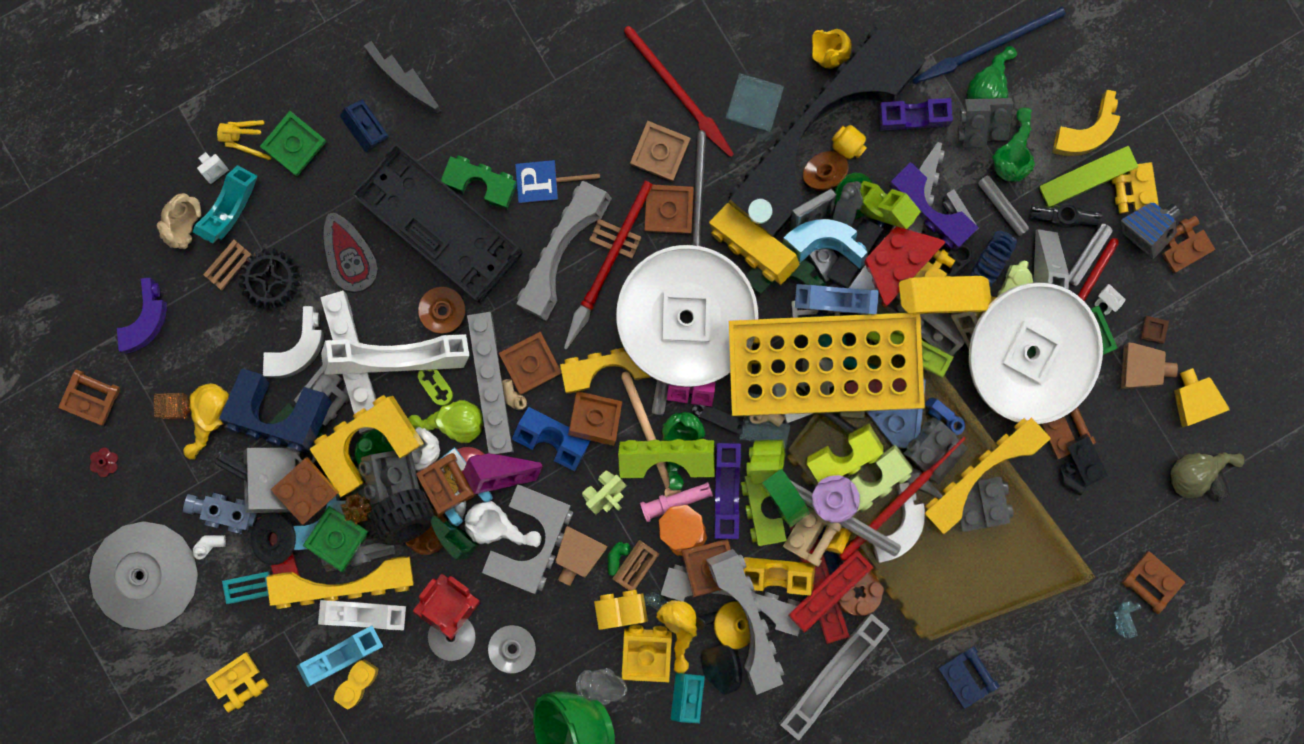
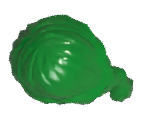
M1006 46L1002 53L994 57L989 67L984 68L975 75L974 79L968 84V99L1008 98L1009 93L1007 78L1004 74V64L1006 60L1014 59L1017 56L1014 47Z
M1019 108L1016 113L1017 119L1021 123L1019 131L1013 135L1007 144L996 150L992 156L996 173L1003 180L1019 182L1034 171V157L1026 147L1027 139L1032 130L1030 127L1032 110L1030 108Z
M688 412L671 415L663 424L661 430L663 441H673L676 439L696 441L703 439L706 435L700 419ZM668 462V488L680 490L684 484L683 478L677 472L681 465L674 462Z

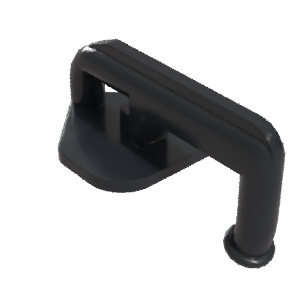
M718 611L696 617V627L703 630L706 628V625L713 624ZM721 643V646L707 648L702 651L701 664L704 676L724 695L738 690L742 682V667L738 650Z

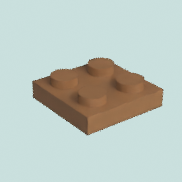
M647 121L630 165L673 182L691 138Z

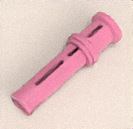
M706 482L668 497L661 495L657 500L648 503L641 502L640 504L648 523L651 522L652 518L663 515L670 507L688 505L710 496L712 497L713 494L709 483Z

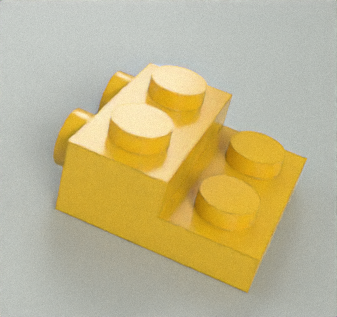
M631 625L629 629L624 628L622 680L669 682L672 631H667V628L664 626H655L653 630H646L641 625Z

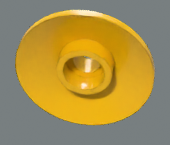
M738 601L724 604L715 616V634L723 645H728L732 649H741L750 643V629L746 614ZM739 621H740V624H741L740 629L738 628V622H739Z

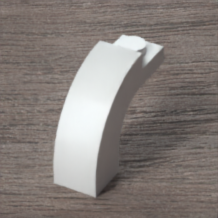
M303 306L302 335L295 347L282 353H264V377L285 378L293 376L305 370L316 359L323 345L324 332L322 330H315V327H319L320 317L314 307Z
M909 482L897 485L899 495L909 486ZM916 493L902 505L903 518L899 528L893 534L886 536L900 544V552L895 557L872 544L877 563L889 561L903 555L918 540L924 526L925 509L924 503L914 505L913 501L916 500Z
M320 600L318 624L355 627L373 626V628L404 630L406 606Z

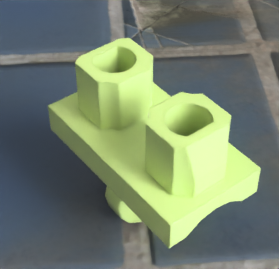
M605 471L598 479L604 485L601 490L597 492L590 486L582 492L583 497L587 501L586 505L595 515L602 509L608 512L613 506L618 511L622 508L618 502L624 497L620 492L626 487V484L617 474L614 476L610 472Z

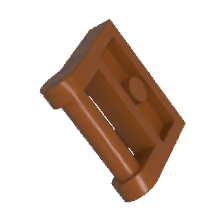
M76 369L58 408L104 426L113 403L120 392V387L100 382ZM83 384L107 394L105 401L77 390L78 385Z
M1078 407L1075 408L1070 414L1080 436L1087 433L1092 443L1095 444L1096 441L1093 436H1090ZM1065 417L1041 424L1042 429L1051 438L1048 442L1056 460L1069 455L1070 452L1066 443L1074 440V436Z
M454 453L443 457L416 473L438 515L444 514L476 495L460 470ZM446 466L450 469L462 491L458 495L455 494L442 471Z
M1150 551L1144 554L1121 582L1126 588L1130 587L1150 604L1156 614L1162 612L1167 603L1185 584L1179 576ZM1140 575L1163 596L1158 600L1135 580L1136 577Z

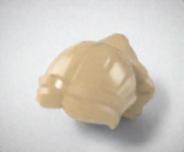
M185 193L177 194L162 209L161 221L157 223V229L160 233L159 237L170 248L186 249L188 244L192 242L190 233L194 223L201 217V206L198 199L189 197Z

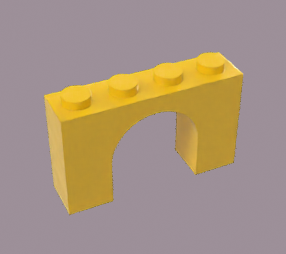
M383 395L372 402L374 407L368 411L365 408L361 409L353 415L354 420L348 424L346 421L340 423L333 428L335 431L328 437L324 434L314 441L315 446L310 448V451L332 485L339 491L340 497L346 496L366 483L349 455L350 441L358 430L370 427L382 432L399 458L405 457L424 444L394 396L386 398Z

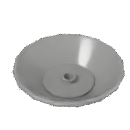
M143 521L122 526L104 539L93 556L89 579L93 598L107 617L123 627L148 630L165 626L184 612L194 596L198 572L193 552L181 535L165 525ZM139 571L144 574L142 580H138L136 577Z

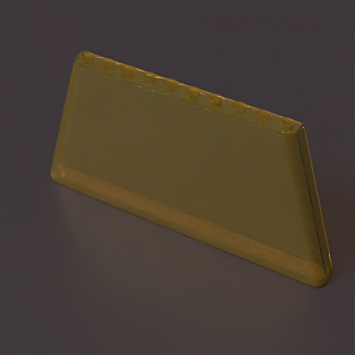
M872 341L868 342L870 345H877ZM895 355L891 359V363L895 368H902L905 365V359ZM871 356L867 360V363L876 365L877 369L881 366V360L877 356ZM923 369V379H926L924 402L926 403L930 397L938 399L954 412L955 416L961 417L965 422L964 431L956 435L959 440L965 437L966 439L962 443L968 449L939 484L929 478L930 483L944 496L943 490L953 481L955 484L959 483L963 479L961 474L969 466L975 468L981 463L978 459L988 449L993 452L998 446L945 375L943 378H940ZM926 406L922 412L921 431L923 425L934 418L928 413L930 409ZM866 412L863 419L843 418L856 429L869 423L883 445V449L887 451L893 446ZM815 413L788 448L789 455H787L790 463L794 467L799 466L803 474H801V477L808 486L813 485L814 488L818 485V481L807 465V456L826 446H829L832 453L839 457H845L853 450L848 442V434L820 413ZM941 419L940 421L946 425L947 421ZM957 422L953 425L954 429L958 426ZM898 448L902 454L907 450L905 448ZM905 456V458L911 464L913 469L920 470L912 461H910ZM1008 459L990 468L977 481L1002 477V481H1007L1009 495H1005L1007 505H1012L1014 517L1010 518L1009 524L961 532L960 522H958L948 532L943 534L925 514L924 526L918 540L903 555L878 563L872 543L866 541L859 547L858 551L874 567L871 570L872 573L878 578L879 582L883 580L888 586L885 589L893 601L897 599L903 606L900 608L902 614L907 620L911 618L917 625L914 629L921 639L925 637L929 641L1084 585L1095 578V575ZM867 462L860 466V470L857 471L861 478L867 482H876L882 476V471L876 462L872 464ZM847 473L843 477L849 479L854 474L849 475ZM900 483L894 484L889 494L883 498L878 496L872 500L873 505L863 512L861 510L857 511L853 517L868 526L899 496L897 485ZM919 489L916 492V500L913 501L914 505L924 503L926 512L928 509L925 506L935 496ZM902 506L877 530L879 533L889 536L899 528L903 518ZM850 531L851 535L848 539L850 543L858 536Z

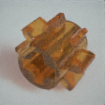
M358 493L349 497L346 496V503L341 505L345 520L351 519L355 524L363 520L367 521V513H370L372 510L369 500L366 497L362 498Z

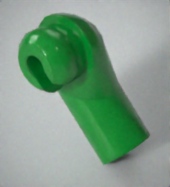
M618 542L607 556L608 575L615 576L620 568L619 560L622 555L627 556L630 554L631 547L628 543Z

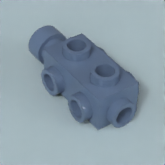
M213 493L212 497L205 496V500H200L198 496L188 494L183 507L184 513L192 515L194 513L201 514L200 519L206 520L205 525L219 528V525L223 524L229 526L228 531L242 534V530L248 531L249 526L254 527L257 513H245V500L236 499L235 503L226 501L227 496ZM212 506L218 507V512L215 515L210 513ZM236 511L241 513L239 520L233 518V514Z

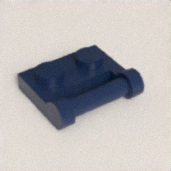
M975 646L968 648L938 668L963 709L1000 687L997 680L992 679L978 657V651ZM968 658L986 685L981 689L963 663Z

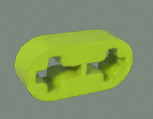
M437 369L428 370L430 373L433 371L435 373L432 377L436 383L432 385L429 380H423L425 377L424 372L427 370H419L418 379L432 400L440 406L450 404L453 399V392ZM439 386L443 392L448 391L446 401L442 399L437 400L436 397L439 394L435 389Z

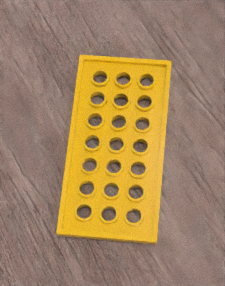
M894 313L729 321L732 416L925 409L920 314ZM899 331L904 335V341L901 344L892 343L890 335L893 332ZM875 332L880 336V342L877 345L867 343L866 336L869 333ZM851 333L856 337V343L853 346L843 344L842 338L845 334ZM827 334L832 338V344L829 347L819 345L818 339L821 335ZM803 335L807 337L808 345L805 348L795 346L794 340L797 336ZM779 336L783 338L784 346L781 349L771 347L770 342L773 337ZM752 337L758 338L760 340V347L757 350L748 349L746 345L748 339ZM895 355L904 357L905 365L902 368H895L892 365L891 359ZM871 356L880 358L881 366L878 369H871L867 365V360ZM847 357H853L857 361V367L853 370H847L843 366V361ZM823 358H829L833 362V368L829 371H823L819 367V362ZM799 359L808 361L809 368L807 371L799 372L796 370L795 364ZM776 360H781L785 363V369L781 373H775L771 369L772 363ZM752 361H757L761 364V371L757 374H751L747 369L748 364ZM872 380L880 381L882 390L878 393H872L868 388L869 382ZM894 380H904L906 382V389L903 392H896L892 387ZM848 381L856 382L858 391L854 394H848L844 390L845 383ZM831 382L834 385L833 393L824 395L820 391L821 384ZM807 383L810 386L809 394L800 396L796 392L798 384ZM776 384H783L786 387L784 396L776 397L772 393V389ZM752 385H759L762 388L760 397L752 398L749 395L748 390Z

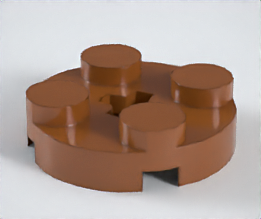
M869 572L837 604L842 611L851 616L868 615L874 612L880 605L884 588L880 584L879 579L872 572ZM855 587L863 589V597H855Z

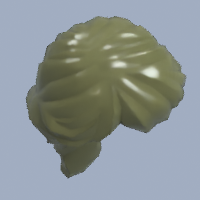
M1226 452L1219 453L1214 457L1200 453L1184 455L1181 459L1177 460L1171 470V484L1180 496L1186 498L1201 497L1209 490L1211 484L1218 477L1219 471L1224 469L1227 463H1231L1235 467H1242L1245 458L1241 453L1230 454Z

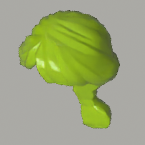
M459 400L442 406L439 411L431 414L425 420H421L418 415H411L408 418L414 429L417 427L425 428L427 431L435 428L440 429L450 439L460 443H469L477 438L484 426L483 414L480 409L465 400Z

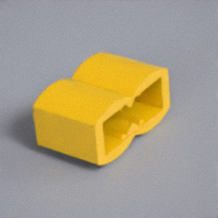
M637 590L623 592V597L614 598V593L601 595L600 601H594L599 630L648 622L644 594H637Z
M365 659L357 662L350 670L348 680L343 682L336 690L334 701L347 710L356 706L361 701L365 688L375 681L378 675V668Z

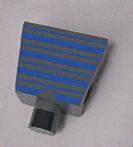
M1149 203L1121 220L1122 233L1154 259L1176 235L1175 218L1180 215V210L1173 203L1164 210L1155 203Z

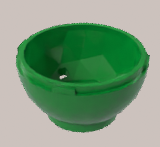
M558 691L546 693L537 698L533 713L534 734L537 744H615V734L610 716L598 700H588L578 694Z

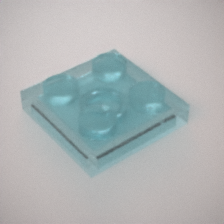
M739 73L726 119L770 132L784 86Z

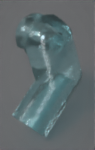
M652 592L644 596L645 605L651 606L657 612L662 605L667 603L658 593Z

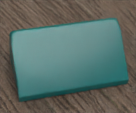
M676 673L671 720L700 723L705 676Z

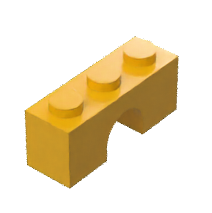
M744 557L746 568L743 570L745 576L750 577L754 590L763 591L767 586H782L787 588V593L811 596L815 575V565L812 563Z

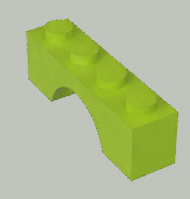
M627 440L620 442L618 453L620 478H644L647 470L660 462L677 463L687 470L690 477H715L714 440Z

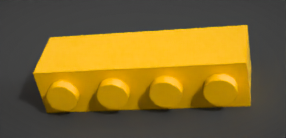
M729 203L709 222L712 229L711 234L716 240L726 242L734 254L743 255L751 267L761 269L763 275L771 282L775 280L782 285L800 265L794 252Z

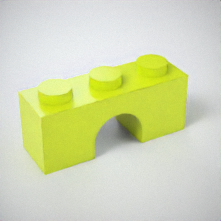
M869 423L848 434V442L853 449L849 455L845 457L836 456L832 453L829 446H826L807 456V465L818 483L828 476H843L847 473L849 475L854 474L860 470V466L867 462L872 464L882 457L883 445Z

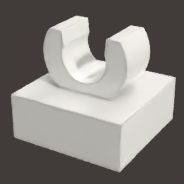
M205 152L199 157L203 164L197 167V169L210 184L229 171L216 154L209 157Z
M1108 284L1098 295L1099 298L1095 302V306L1102 302L1106 303L1108 308L1104 314L1108 315L1112 309L1116 312L1126 299Z

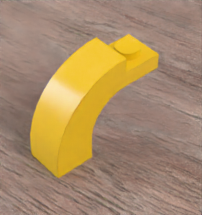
M1106 90L1102 94L1098 117L1092 127L1076 130L1061 126L1056 131L1052 153L1063 156H1079L1100 147L1113 134L1120 120V116L1111 114L1115 113L1118 100L1115 99L1116 92Z

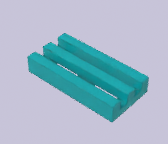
M270 572L222 581L226 604L269 596L266 577L270 575ZM265 578L263 583L233 589L228 587L230 584ZM267 587L265 592L236 598L230 597V594Z

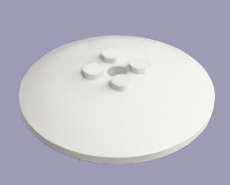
M693 245L665 248L653 253L640 262L627 277L619 294L616 310L618 334L631 360L652 378L666 384L681 387L706 385L730 373L729 321L758 319V306L754 291L740 268L730 259L714 250ZM689 311L693 316L692 322L689 324L683 323L680 320V313ZM755 337L748 339L746 344L748 349L751 348Z
M1037 282L1016 286L994 299L989 304L987 311L983 312L977 321L969 347L971 377L985 403L996 413L1009 420L1020 422L1025 418L1028 421L1032 417L1037 424L1048 423L1062 418L1085 400L1098 378L1103 357L1101 331L1088 305L1078 295L1064 287ZM1034 346L1036 354L1033 358L1029 359L1027 350Z

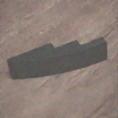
M372 41L364 45L365 50L377 66L397 87L435 113L441 111L413 68L404 73L393 55L384 59Z

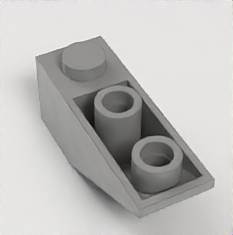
M1037 229L1033 283H1049L1068 289L1069 273L1058 233Z

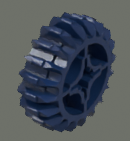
M1001 230L995 232L969 276H983L989 280L991 287L1014 251L1017 240L1007 232Z

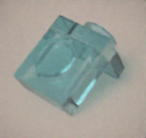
M1131 600L1118 605L1119 610L1114 611L1117 619L1115 626L1119 635H1123L1127 639L1138 636L1129 613L1142 608L1140 603L1133 604Z

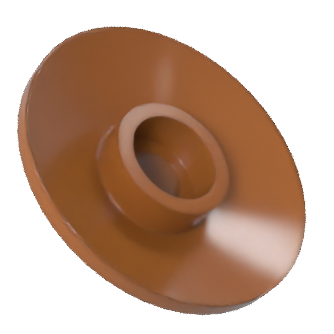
M823 152L808 161L803 171V178L806 184L814 190H828L837 186L845 178L849 165L846 158L838 152Z
M433 288L426 292L420 300L418 307L419 318L422 324L432 332L440 334L452 332L460 326L465 317L464 301L451 288ZM441 307L447 309L445 315H439L438 310Z

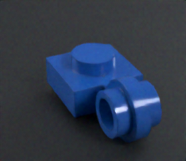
M931 397L928 399L925 406L930 409L928 413L932 417L947 421L946 426L956 435L964 431L965 422L961 417L955 416V413L938 399ZM955 422L958 424L956 429L953 427Z

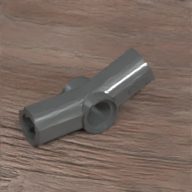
M379 537L365 539L348 566L355 567L367 564L374 559L394 555V545H384L380 542ZM321 559L326 572L338 570Z

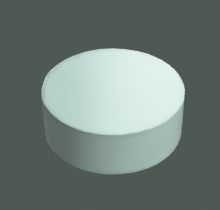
M764 199L754 200L748 209L749 218L757 224L767 222L772 215L770 203Z

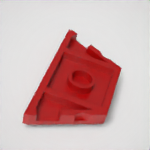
M896 226L871 252L864 263L868 272L872 275L875 289L879 290L878 292L882 299L881 303L884 308L900 293L899 282L914 278L945 244L944 240Z

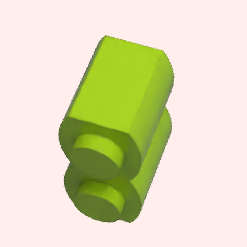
M783 439L755 440L753 447L749 448L751 462H747V476L752 478V483H762L780 469L783 470L785 462Z

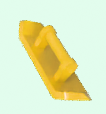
M983 276L909 278L899 282L901 306L908 314L985 312L992 302L989 280Z

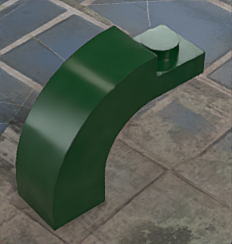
M805 260L799 263L798 268L787 278L795 280L802 285H826L819 277H812L810 275L816 267ZM756 267L747 273L746 278L750 282L753 291L760 297L773 282L769 281L763 275V271Z

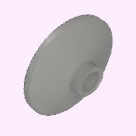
M467 619L455 635V640L450 642L445 635L430 626L428 632L429 646L434 654L441 659L448 661L459 660L469 654L474 646V627Z
M514 625L502 627L493 634L489 641V658L493 665L503 672H521L532 663L535 657L536 646L534 639L522 627ZM511 644L517 647V651L514 654L508 651V647Z

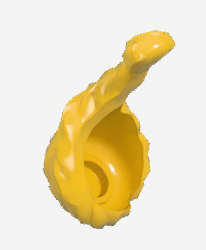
M210 383L199 386L190 395L189 406L195 425L194 435L196 438L195 443L188 444L183 449V453L188 459H195L199 451L206 446L210 432L223 425L219 417L229 394L216 384Z
M672 600L661 606L656 618L659 622L664 623L670 631L676 633L674 671L685 673L689 668V663L686 661L684 653L689 648L692 638L697 636L696 613L690 604L684 601Z

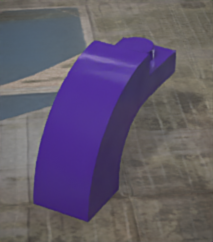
M152 278L141 279L143 308L139 318L127 327L117 328L119 352L123 354L137 351L148 345L158 335L164 324L167 303L163 300H157V297H160L159 284L155 283V280Z

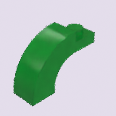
M782 469L762 482V487L776 505L779 516L784 523L787 522L790 528L810 514L802 497Z

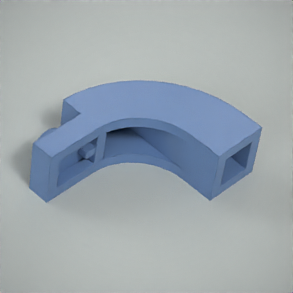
M797 284L795 308L877 314L879 290Z

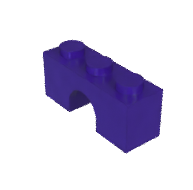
M951 98L928 99L926 102L919 104H905L904 101L881 102L878 107L880 131L949 127L953 122Z

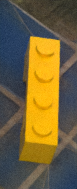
M624 348L611 350V355L602 356L601 353L587 355L588 359L579 361L578 357L565 359V364H560L566 394L589 390L595 374L606 367H621L627 370L635 380L650 378L651 376L643 372L631 360Z

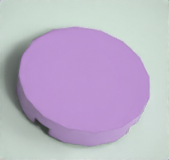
M840 475L828 476L822 479L813 491L812 505L816 513L823 520L830 523H843L856 514L860 505V494L856 485L849 479Z

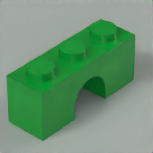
M457 155V158L450 156L441 179L451 190L464 194L469 183L482 181L487 185V192L484 197L485 203L506 211L517 187V183L513 180L514 177L504 172H501L500 175L491 172L492 168L483 164L478 166L472 165L469 159Z

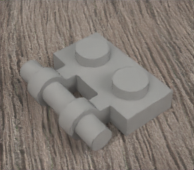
M322 365L305 387L323 392L328 397L332 392L338 396L330 405L323 421V425L326 426L331 419H335L338 415L337 411L344 403L347 404L350 398L346 387L343 390L337 387L343 379L337 374L324 375ZM300 392L299 395L294 399V401H295L296 403H297V401H298V399H299V396H300L301 392Z

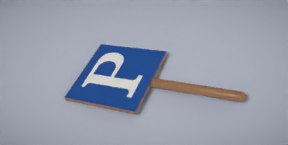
M555 160L515 164L519 203L558 200L557 182L600 178L599 174L556 178Z

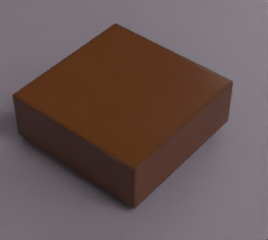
M1145 316L1140 339L1164 344L1169 321Z

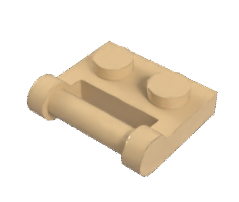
M807 506L810 514L796 523L783 547L819 567L822 562L820 560L835 533L840 531L842 525L823 520L815 510ZM824 526H828L814 552L809 554Z

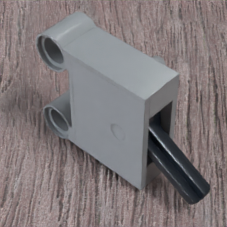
M247 448L243 452L244 464L223 452L218 454L215 464L244 480L245 513H291L270 489L302 461L299 456L300 453L288 448ZM306 452L310 456V461L314 463L316 458L312 452Z

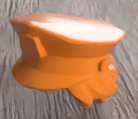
M688 505L670 507L659 519L660 539L677 556H682V550L702 546L706 542V528L703 525L702 516Z

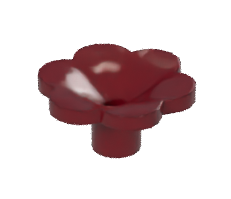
M101 448L99 452L91 454L90 459L92 463L90 464V470L92 472L98 473L100 477L104 478L109 473L117 471L118 466L116 462L118 461V455L116 453L110 452L108 448Z

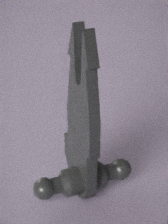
M859 181L847 183L843 187L840 201H837L833 220L852 227L857 209L860 210L863 204V197L860 192L861 183Z

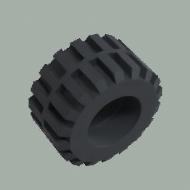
M420 489L404 490L390 495L379 502L369 515L380 542L384 545L401 544L417 538L432 526L430 520L435 516L425 493Z

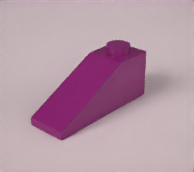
M488 453L468 458L463 474L473 493L478 494L536 481L543 466L540 462Z

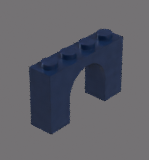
M241 368L219 417V420L225 425V429L235 434H238L239 431L246 433V436L254 440H259V438L266 439L268 443L274 446L283 444L288 449L300 453L301 450L310 453V448L313 447L332 403L328 396L323 392L303 387L292 413L279 423L266 424L260 422L259 407L270 383L262 374Z

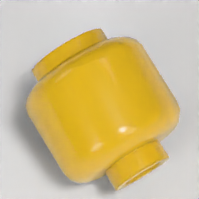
M842 125L831 139L833 141V149L847 160L852 159L854 156L859 158L867 148L864 146L866 136L852 125L846 127Z

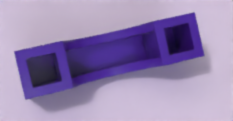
M910 162L888 186L893 190L906 193L921 211L919 216L925 221V227L932 233L936 231L942 237V240L945 241L944 245L948 249L953 248L956 251L979 227L962 211L945 215L933 210L927 203L924 194L927 177Z
M716 444L714 539H739L741 444Z

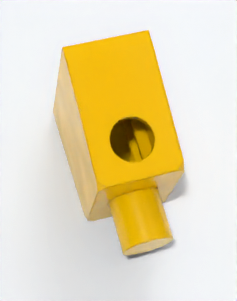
M1193 368L1180 373L1185 387L1174 390L1182 427L1195 424L1229 410L1228 405L1210 377L1198 381Z

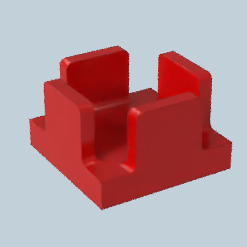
M441 574L437 580L432 579L419 595L420 602L413 610V613L452 640L479 605L480 600L471 595L469 589L452 576L447 578Z

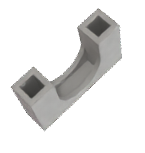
M517 484L509 507L531 515L540 521L546 536L544 547L536 557L527 561H517L490 551L482 573L536 594L537 590L542 591L547 578L543 577L546 568L551 569L556 557L552 555L555 546L560 547L564 536L561 530L564 524H569L573 512L570 511V505Z

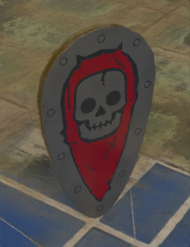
M335 212L329 213L325 220L323 236L327 262L332 278L344 290L353 292L364 290L376 278L378 270L376 259L363 237L348 220Z

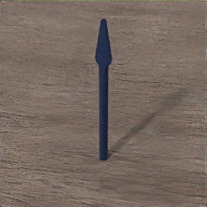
M1060 7L959 56L945 58L914 78L912 82L916 84L953 72L957 66L1066 15L1063 7Z

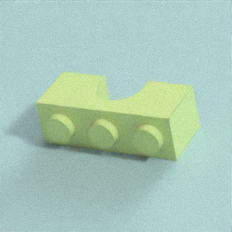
M896 445L885 451L881 455L882 457L876 461V464L882 471V476L879 480L867 482L861 478L858 472L849 478L856 485L860 494V505L857 511L861 510L863 512L873 505L872 500L878 496L883 498L892 491L891 487L897 482L902 484L911 477L912 466Z

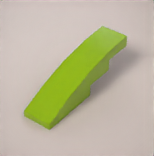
M1127 146L1039 186V189L1047 207H1052L1113 180L1115 177L1138 168V164L1130 147Z

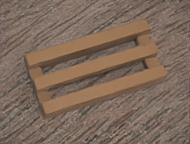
M598 219L589 241L611 249L612 244L596 237L599 234L615 241L617 236L602 231L600 228L603 226L619 233L621 228ZM629 232L627 237L634 239L635 242L633 244L625 240L623 245L632 249L630 252L621 249L619 254L633 259L642 237Z
M233 240L203 275L220 290H223L241 270V265L247 263L246 258H251L253 255ZM235 248H237L235 253L228 259V261L215 274V276H211L217 270V268L223 263V261L230 255V253ZM241 253L245 254L220 283L218 280Z
M639 540L613 577V580L629 591L635 590L659 556V553ZM648 552H649V553H650L649 556L647 557V559L645 560V562H644L643 565L641 566L642 561L644 560V558L646 557V555H647ZM635 572H637L636 575L634 576V578L632 579V581H631L629 584H627L628 581H629V580L631 579V577L633 576V574H634Z

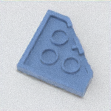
M923 379V381H924V393H925V383H926V379ZM923 409L865 411L893 446L896 445L898 448L907 449L909 442L920 434Z

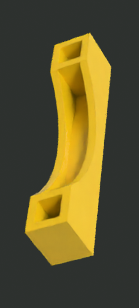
M1032 417L1028 421L1023 418L1014 426L1017 431L1010 437L1006 433L996 442L999 446L993 452L988 449L978 458L981 461L979 465L975 468L969 466L961 474L963 479L959 483L955 484L954 481L943 490L945 495L940 500L935 497L925 506L928 509L925 514L943 534L948 532L962 519L967 496L976 481L986 471L1007 459L1019 456H1032L1051 439Z
M410 555L387 558L370 574L356 581L343 584L316 583L304 579L293 572L272 574L266 577L270 606L276 605L277 609L291 607L290 603L300 602V605L314 604V599L324 598L326 601H336L338 596L347 595L348 599L362 597L364 592H371V595H380L386 593L385 589L395 588V592L408 591L409 586L414 584Z

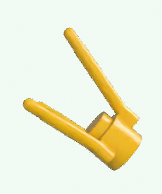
M263 120L219 124L217 132L218 141L225 142V147L235 148L260 158L271 160V156L234 143V141L239 140L240 134H261L260 130L240 129L239 127L264 125L265 122Z

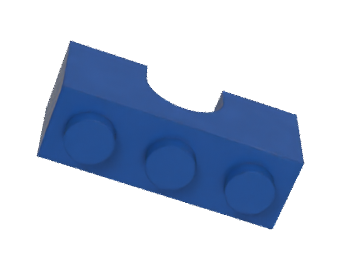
M530 407L524 413L512 437V440L532 450L540 442L553 445L557 450L554 461L573 471L578 467L591 441L569 436L568 426Z

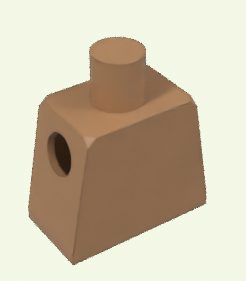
M1127 343L1123 347L1121 389L1161 386L1164 383V376H1177L1178 365L1177 363L1165 362L1166 353L1164 351L1135 343Z
M567 526L555 562L564 567L558 580L571 586L576 574L586 578L608 546Z

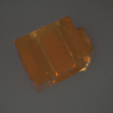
M184 393L154 394V417L158 419L187 418V413L191 411L189 406L190 399H187V395Z

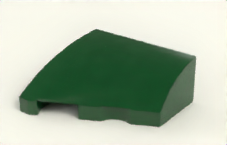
M433 516L430 520L439 541L454 559H469L480 545L477 542H473L472 538L462 528L454 526L447 521L443 523L437 516Z

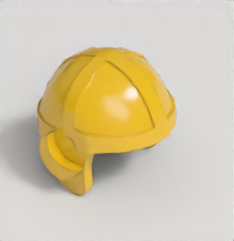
M840 29L828 32L816 30L813 33L812 57L822 67L832 69L839 67L844 61L849 60L852 43L844 31Z

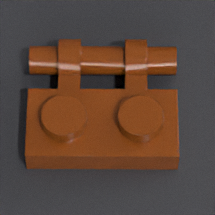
M1196 216L1179 222V225L1176 226V235L1167 244L1169 250L1162 253L1173 274L1216 250L1204 230L1197 234L1193 231V227L1200 224ZM1184 233L1187 239L1177 244L1175 238Z

